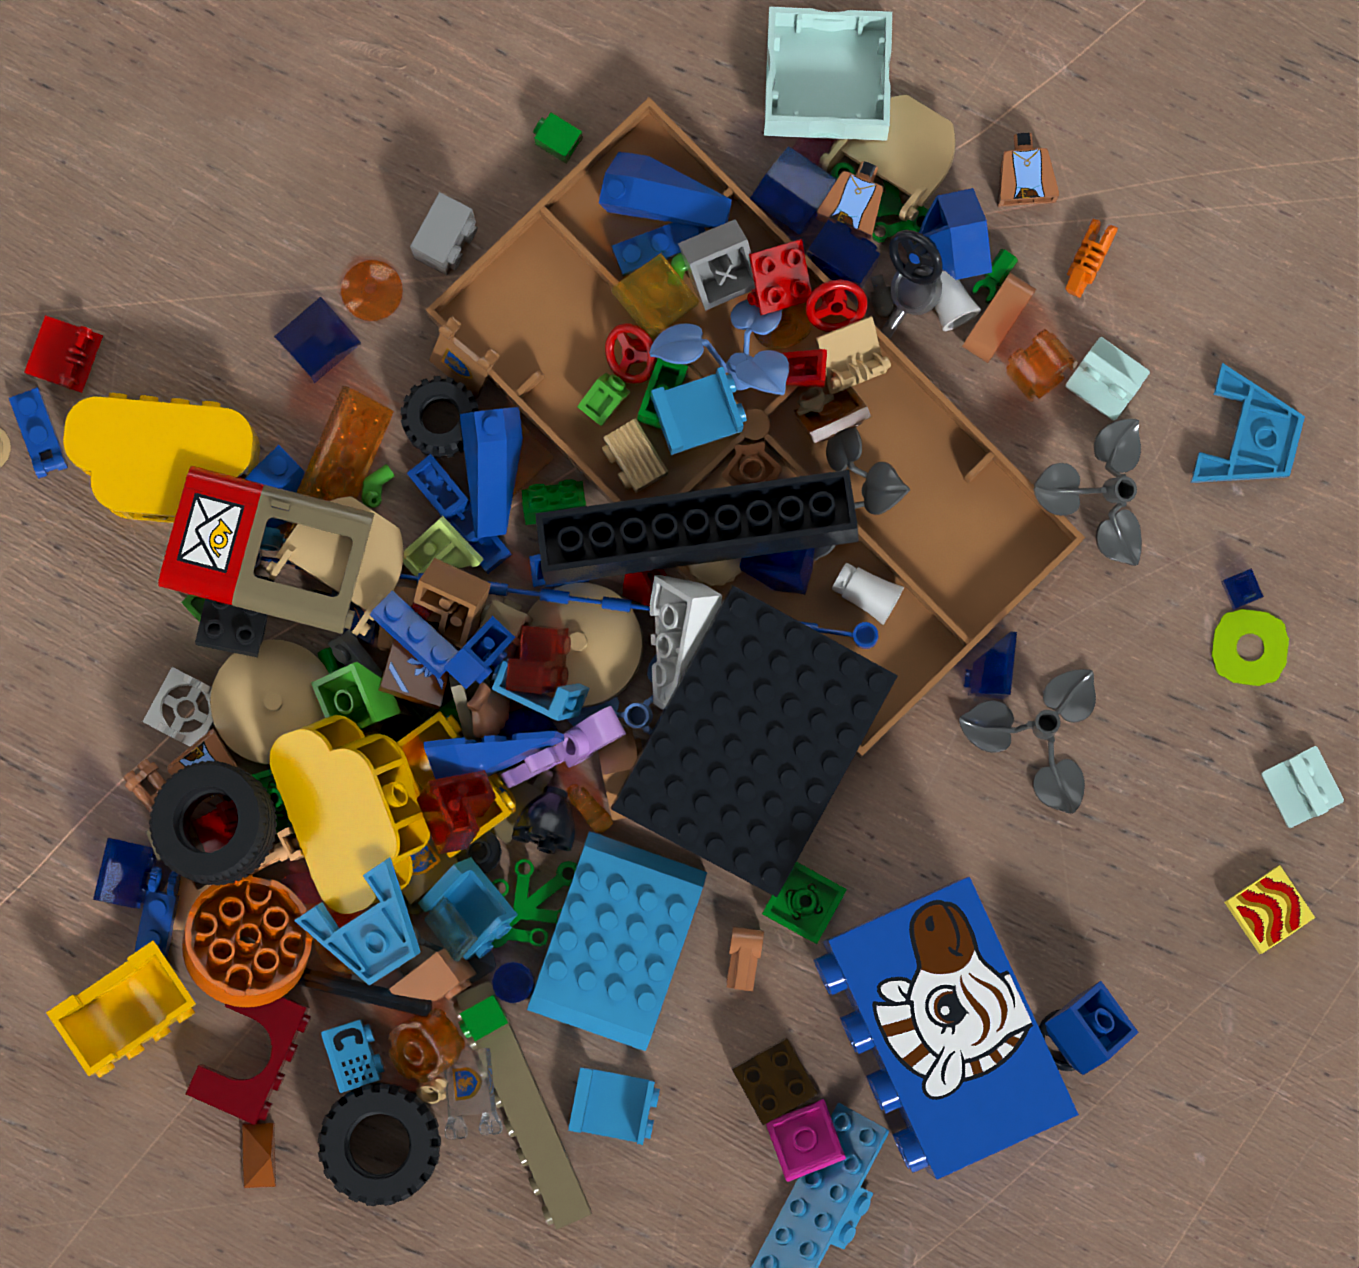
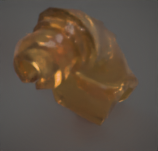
M572 784L567 788L566 792L568 793L570 803L578 809L585 818L586 823L595 832L602 834L613 824L611 816L586 788L580 787L578 784Z

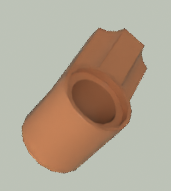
M733 926L729 950L731 959L726 988L753 992L757 961L761 957L764 931Z

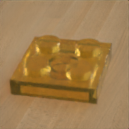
M661 253L613 286L611 290L638 326L645 330L651 338L699 303L698 298Z

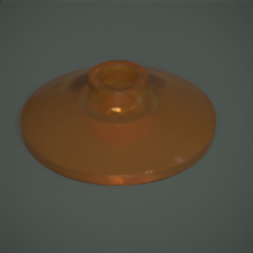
M367 260L354 265L346 273L341 286L342 300L348 311L355 317L365 321H379L389 317L400 305L403 295L402 282L397 272L390 265L377 260ZM368 284H375L377 289L374 293L369 294L365 291Z
M805 302L781 309L780 323L772 332L766 335L754 333L758 342L768 348L783 349L794 346L804 340L813 328L806 315Z

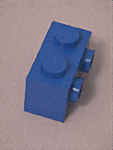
M492 616L452 657L444 668L465 689L475 680L481 684L493 671L489 666L492 665L496 668L508 655L504 651L505 648L516 637Z

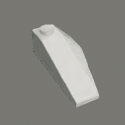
M655 575L650 600V616H655L656 634H651V645H656L657 662L652 665L653 704L664 710L721 606L722 595L703 583Z

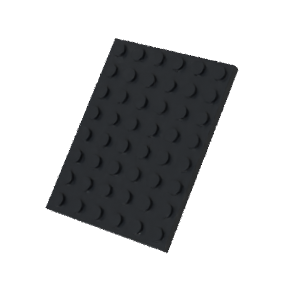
M731 585L610 808L750 884L778 897L898 675Z

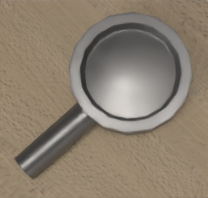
M921 265L916 267L914 273L926 276L932 273L933 267ZM898 271L895 273L891 282V296L897 307L880 330L888 339L891 338L907 313L922 315L931 311L937 305L942 294L941 277L932 284L919 285L907 280Z

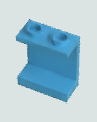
M723 367L717 368L716 374L668 390H664V387L651 390L650 397L671 455L742 432L743 422L747 421L742 404H736L733 392L737 390L731 373L726 375Z
M523 657L503 660L496 667L493 673V680L495 682L492 690L556 721L578 717L590 689L580 683L560 686L557 688L554 698L521 683L530 659Z
M580 1067L568 1131L586 1132L637 1142V1144L643 1145L644 1138L651 1139L654 1120L648 1119L650 1107H657L660 1089L654 1088L655 1081Z

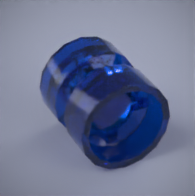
M519 962L505 963L494 973L492 980L493 990L505 1002H521L527 999L533 992L535 986L534 975L525 964Z

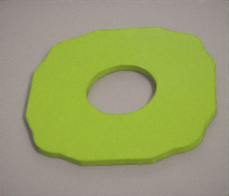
M1240 609L1224 614L1214 630L1211 655L1217 674L1225 677L1232 683L1261 686L1277 681L1287 662L1289 638L1285 624L1282 620L1275 618L1268 612ZM1254 634L1262 640L1264 652L1258 660L1246 661L1239 656L1237 642L1243 635Z

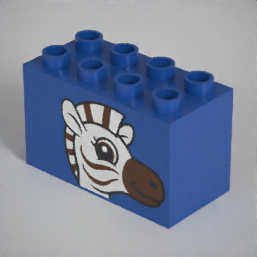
M970 877L956 880L823 941L828 953L814 959V964L828 994L834 995L845 990L854 1011L840 1017V1021L855 1053L861 1054L872 1049L880 1070L867 1075L866 1078L881 1111L884 1110L886 1114L898 1108L907 1128L892 1134L906 1167L912 1173L925 1168L931 1176L938 1180L1079 1115Z

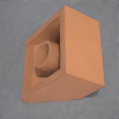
M452 944L437 951L389 988L392 994L431 1001H437L446 997L447 1000H450L472 985L469 980L477 973L469 962L464 959L458 947Z

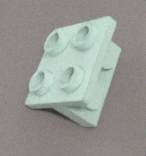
M1100 337L1070 377L1065 387L1109 419L1115 421L1150 374V371L1109 341Z
M1316 746L1261 773L1288 828H1292L1310 818L1318 817L1344 802V798Z

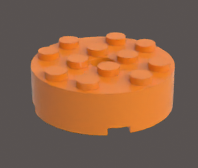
M249 875L246 878L243 877L242 880L231 884L211 885L203 891L189 911L182 940L185 966L197 986L215 1000L238 1007L265 1005L287 994L297 984L305 970L313 937L294 921L307 912L298 896L278 881L252 877L253 875ZM244 936L250 937L255 943H245L240 938Z

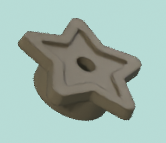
M819 387L806 390L799 396L797 401L799 406H801L797 410L798 415L811 411L821 412L825 404L834 400V395H824L822 388Z

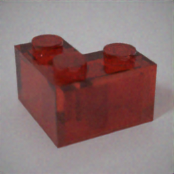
M542 625L522 626L520 657L508 658L506 690L544 694L556 692L558 687L565 686L569 676L568 668L566 667V655L570 652L571 638L568 636L569 628Z
M485 770L429 780L416 799L439 854L467 849L480 831L475 818L484 816L496 798Z

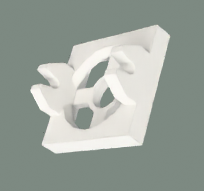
M172 667L143 722L188 746L193 745L210 731L214 724L210 709L212 687ZM179 686H192L187 697L176 699L168 695L171 690ZM201 691L208 701V715L199 711L196 702ZM185 700L191 701L195 706L194 714L189 718H182L177 712L178 705ZM163 703L172 707L176 716L171 727L167 725L163 717ZM195 719L203 723L201 727L192 732H180L185 722Z

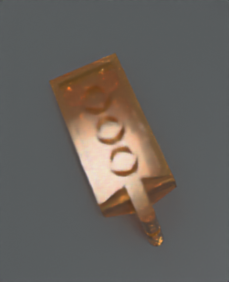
M342 386L297 493L326 501L350 496L357 499L394 411L350 387ZM293 523L291 529L286 530L284 534L286 540L297 526L296 523Z

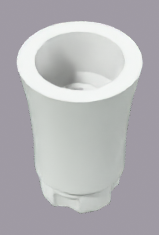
M942 269L940 276L942 294L935 306V310L938 314L942 330L949 331L972 320L981 312V309L970 297L960 280H955Z
M849 563L844 565L832 587V590L843 594L842 597L869 613L882 625L885 624L904 589L903 586L881 579L859 567L856 569Z

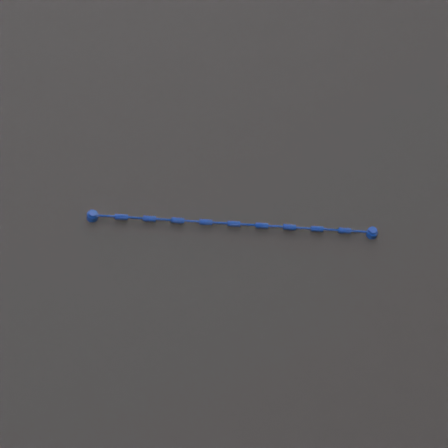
M259 550L255 568L260 565L261 561L278 563L280 559L264 557ZM289 560L286 562V564L295 565ZM295 565V569L303 570ZM418 573V576L400 574L399 579L415 580L418 585L419 579L424 573ZM489 582L491 586L488 594L507 596L508 593L539 596L540 601L569 604L570 600L601 604L602 609L630 612L632 608L650 611V606L632 604L630 599L603 596V600L570 596V592L542 588L541 592L508 588V584ZM801 622L819 633L853 637L855 644L862 649L874 647L879 637L877 628L869 622L858 624L853 632L818 628L816 623Z

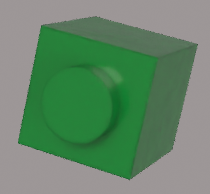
M550 112L546 119L542 117L533 130V133L536 135L534 137L535 145L566 164L583 139L581 130Z
M494 994L459 1013L462 1020L458 1024L466 1038L472 1036L474 1041H477L508 1024L510 1021Z

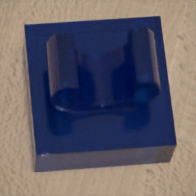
M1252 568L1221 581L1233 610L1264 597Z

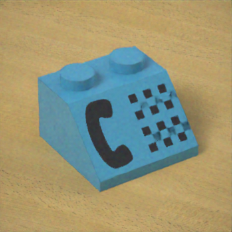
M363 1019L321 1032L340 1093L382 1079L380 1073L385 1072L380 1054L374 1055L371 1042L375 1041V1037L370 1023L364 1024Z

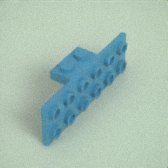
M841 1103L837 1104L831 1118L846 1159L797 1179L751 1268H818L830 1244L845 1249L846 1245L855 1236V1228L859 1220L870 1207V1200L874 1193L861 1187L889 1134L888 1129Z

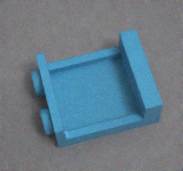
M471 857L453 864L418 902L425 912L436 908L468 947L462 954L465 960L476 955L478 958H481L490 952L494 947L491 944L495 938L500 939L512 928L510 923L518 915Z

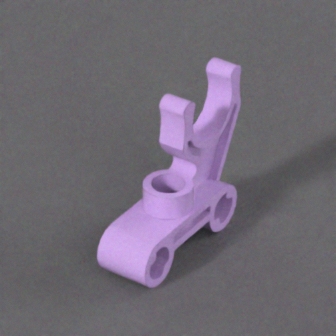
M612 706L596 712L563 733L564 741L556 744V746L548 747L525 758V763L502 773L501 777L507 789L564 761L568 768L573 767L593 756V753L624 736L626 732Z

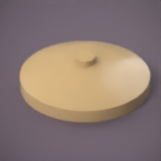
M571 583L553 589L570 592V596L599 600H603V596L621 598L612 590L592 583ZM539 599L527 613L528 616L533 618V621L519 647L520 658L530 659L525 674L538 691L554 698L558 687L580 683L590 688L582 708L592 707L615 698L634 679L642 661L644 643L640 623L632 608L630 612L602 609L601 604L570 600L569 604L540 601Z
M263 640L260 645L258 658L237 653L231 655L219 669L212 685L210 697L212 719L223 741L234 752L245 759L270 765L271 748L280 736L325 718L311 682L328 675L329 672L326 667L306 648L284 640Z

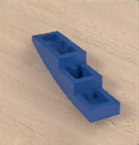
M431 454L407 472L408 476L441 517L444 516L484 559L480 565L487 574L512 555L498 536L475 538L470 501Z

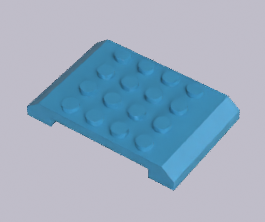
M589 831L526 1010L646 1051L695 913L707 872Z

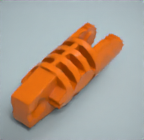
M1096 219L1091 221L1067 273L1070 278L1065 289L1070 295L1080 298L1088 284L1092 285L1105 255L1115 238L1118 227L1108 226L1098 244L1095 240L1101 223Z

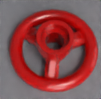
M828 281L814 289L808 297L806 315L814 327L825 332H831L861 320L867 310V297L862 288L851 281ZM845 290L852 292L857 297L858 308L856 311L848 307ZM821 297L823 304L818 309H815L816 302ZM830 314H841L848 318L840 323H827L821 320V318Z
M623 323L614 327L607 336L605 355L612 372L624 382L640 384L652 376L657 357H650L649 352L653 341L645 330L635 324ZM627 333H632L636 335L637 338L632 339L627 335ZM617 338L623 348V359L620 365L614 353V345ZM647 362V366L642 373L637 375L628 373L632 364Z

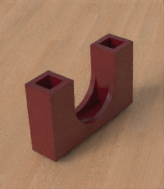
M285 996L271 1003L256 1007H238L228 1004L224 1006L259 1022L268 1032L272 1044L271 1057L261 1073L250 1079H237L204 1064H200L197 1066L185 1094L253 1125L258 1124L260 1119L265 1121L273 1103L268 1102L272 1091L278 1092L286 1074L281 1072L286 1061L292 1062L299 1045L294 1043L299 1032L304 1033L311 1020V1016L307 1014L310 1007Z

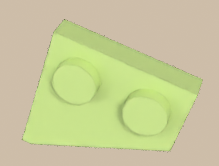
M444 516L440 517L404 550L403 564L414 576H418V573H424L434 558L458 569L467 566L476 567L484 560Z

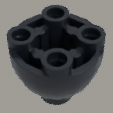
M544 787L543 793L532 799L519 813L511 837L519 842L537 844V850L547 854H555L556 849L571 851L575 839V822L571 807L567 801L568 793L557 787Z

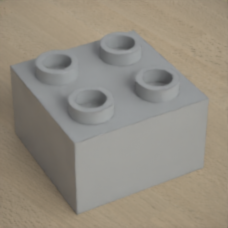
M439 192L410 245L414 259L446 276L451 269L456 270L463 257V254L460 253L465 242L471 243L478 229L475 226L476 220L473 209Z
M736 219L678 243L694 291L705 311L755 289L749 258L751 250L748 240Z

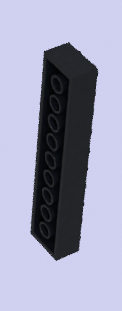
M849 470L535 513L542 574L546 585L859 542Z

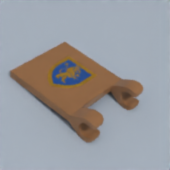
M451 316L448 322L438 330L440 334L429 361L448 377L454 378L455 382L459 383L460 381L472 392L474 398L477 399L482 392L492 367L500 355L492 348H489L487 353L479 358L454 337L461 323Z

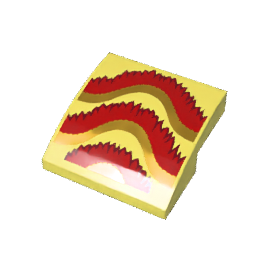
M1280 865L1224 902L1259 955L1315 918Z

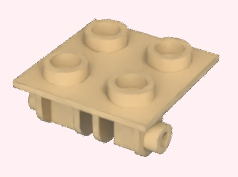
M872 316L816 337L818 349L827 350L825 377L830 394L884 374L891 367L888 357H882Z

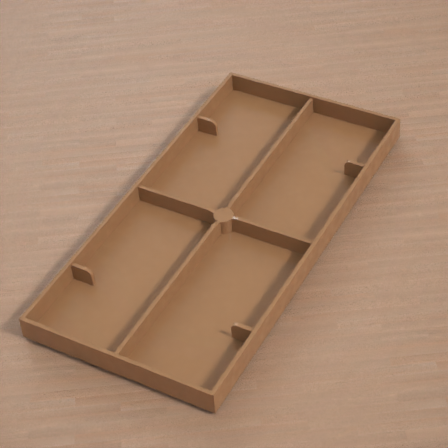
M650 97L426 309L428 317L439 328L445 325L451 316L458 320L461 326L454 337L479 358L483 357L489 348H492L500 355L492 367L488 378L516 407H519V410L610 503L731 486L722 477V473L736 454L734 449L736 444L746 445L765 442L764 451L782 467V471L776 480L836 472L827 461L826 447L828 440L814 443L797 420L794 410L801 407L797 402L799 396L806 390L816 387L786 385L784 395L768 393L752 387L745 390H737L733 392L736 404H742L747 421L743 422L742 432L673 455L670 454L661 429L638 421L668 470V475L637 494L633 488L628 490L625 488L618 476L622 470L616 461L612 464L609 462L602 447L606 445L604 442L606 435L631 420L637 419L651 377L640 384L625 382V387L630 393L620 402L602 426L577 407L599 377L605 373L615 375L606 359L605 343L608 334L617 325L623 323L635 324L645 330L653 342L664 330L671 326L686 323L697 325L702 329V339H707L725 363L728 362L731 355L743 353L745 330L735 328L730 316L733 308L739 302L746 300L747 295L751 291L705 311L694 291L688 271H685L682 288L667 285L672 258L622 276L612 250V245L672 222L608 213L599 204L605 172L619 151L650 156L730 198L732 203L728 222L736 219L748 240L751 253L792 242ZM704 227L705 231H708V230H711V229H712V228H706V227ZM805 255L811 291L813 292L818 286L831 280ZM821 297L817 300L815 309H818L823 304ZM847 297L848 307L856 311L858 307ZM806 302L781 309L780 323L769 334L759 335L751 332L749 355L754 357L758 352L765 350L777 351L779 353L817 350L816 337L829 332L819 330L810 323L806 315ZM830 314L821 318L822 321L827 323H840L848 319L841 314ZM876 326L875 329L882 357H888L891 367L884 374L852 386L867 405L871 414L870 418L864 420L861 425L856 427L862 440V454L858 460L854 461V465L868 473L875 463L887 462L896 470L901 480L910 488V491L894 507L880 515L870 514L865 507L856 508L859 542L835 545L829 554L819 558L817 561L810 557L807 549L745 557L746 562L742 566V573L736 575L734 581L727 582L723 586H709L703 583L722 595L721 604L731 585L797 621L818 624V628L853 632L855 627L862 622H869L877 628L878 641L870 649L858 647L853 637L821 633L898 675L856 752L859 758L1085 539L1065 516L1054 515L1046 511L1038 503L1033 490L1034 485ZM627 333V335L632 339L637 338L636 335L632 333ZM617 338L614 345V353L620 365L623 359V348ZM703 346V354L697 360L683 364L688 366L684 384L716 374L717 368L721 367L705 346ZM647 362L632 364L628 373L632 375L642 373L647 366ZM826 377L824 388H822L824 395L830 394ZM849 470L854 503L864 501L861 489L866 478ZM846 563H849L856 569L859 567L881 579L904 587L884 625L854 603L842 597L843 594L832 590L839 573ZM688 566L674 567L685 580L698 582L697 578L690 574Z

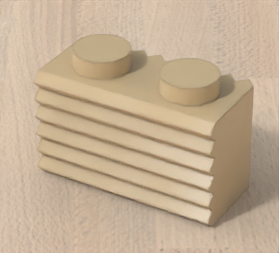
M636 418L604 437L606 445L602 447V450L611 464L616 461L622 472L618 476L627 490L633 488L637 494L668 475V470Z

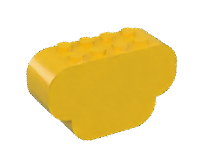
M109 393L108 397H89L79 401L69 411L65 421L63 444L68 458L91 477V488L96 499L112 513L125 519L174 523L191 465L245 479L259 464L260 442L256 431L240 413L233 409L221 407L219 402L202 401V406L189 404L190 401L187 399L171 398V402L166 403L159 402V398L154 396L141 395L139 400L127 399L128 395Z
M341 715L324 718L280 736L274 742L270 751L271 771L277 790L280 792L287 810V816L297 836L299 847L302 849L309 867L310 876L324 903L336 912L350 914L380 902L363 875L389 857H391L400 889L403 890L409 884L412 877L413 865L411 855L421 851L426 846L430 837L431 825L402 748L392 738L382 734H373L365 737L360 727L354 721Z

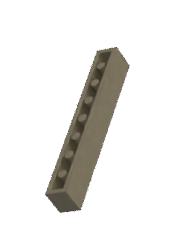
M492 980L455 996L457 1002L453 1004L459 1020H462L459 1013L494 994L504 1010ZM510 1022L477 1041H474L472 1036L467 1038L472 1050L478 1048L483 1059L478 1064L484 1078H491L495 1089L491 1091V1095L497 1108L503 1107L508 1118L503 1120L507 1132L510 1138L516 1136L520 1144V1148L516 1149L523 1167L526 1165L530 1167L533 1177L529 1178V1182L536 1196L541 1194L546 1206L541 1209L548 1225L554 1223L556 1230L591 1215L590 1205Z

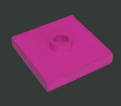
M824 1099L766 1123L787 1182L846 1159Z

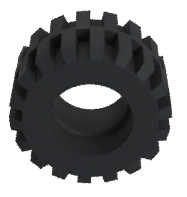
M433 376L434 379L429 381L425 378L421 380L422 384L419 386L414 385L410 389V395H406L403 400L404 407H401L400 413L402 416V427L411 444L416 449L421 450L423 454L427 456L431 454L434 458H441V456L446 455L448 458L454 457V453L464 452L460 414L479 411L477 402L472 392L460 381L459 383L455 382L454 378L447 377L446 379H441V376ZM437 401L450 402L456 406L459 412V420L456 426L443 434H435L428 431L422 420L426 408Z

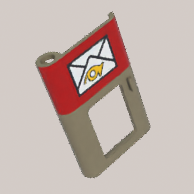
M191 465L164 556L158 586L343 634L345 628L351 629L355 611L350 610V605L375 513ZM270 518L296 523L352 539L353 544L338 596L330 597L255 577V564L266 524Z

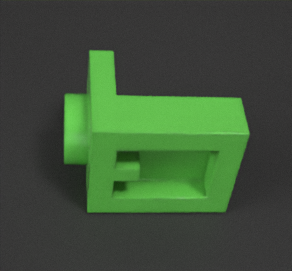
M605 373L596 380L577 407L602 426L620 402L628 396L630 391L625 387L626 384L621 378Z

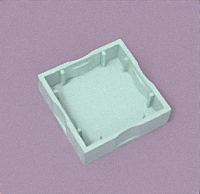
M769 7L764 136L887 141L890 126L891 85L889 82V64L892 49V12L863 10L826 12L813 8Z

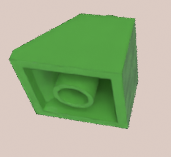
M358 662L311 682L325 718L334 715L345 716L354 721L361 730H364L401 713L395 696L378 690L381 678Z

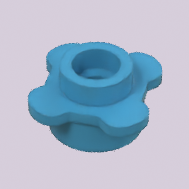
M266 527L260 549L279 551L281 545L286 542L284 534H281L280 530L276 528Z

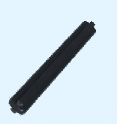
M305 968L296 984L422 1017H428L432 1010L431 1000L394 995L389 988L373 984L368 985L365 982Z

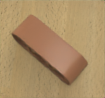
M1010 273L962 347L986 363H989L1036 289Z

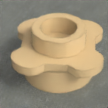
M419 1074L416 1081L419 1085L415 1092L423 1102L435 1104L446 1098L447 1094L444 1091V1087L447 1086V1080L445 1078L426 1074Z

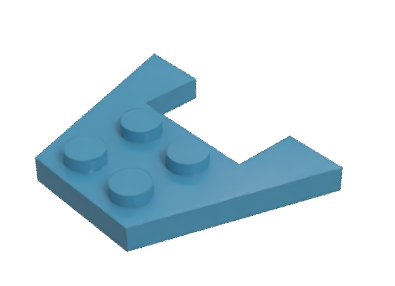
M1222 363L1213 395L1243 402L1229 459L1199 452L1190 483L1289 477L1305 416Z
M391 857L363 875L380 902L349 923L339 928L323 902L294 920L368 985L376 982L421 952Z

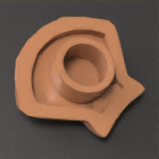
M765 442L746 445L736 444L734 445L736 454L723 471L722 477L731 486L771 481L777 479L782 471V467L764 451Z
M484 682L479 685L476 693L467 703V707L472 710L473 733L476 738L498 735L510 717L511 699L492 690Z

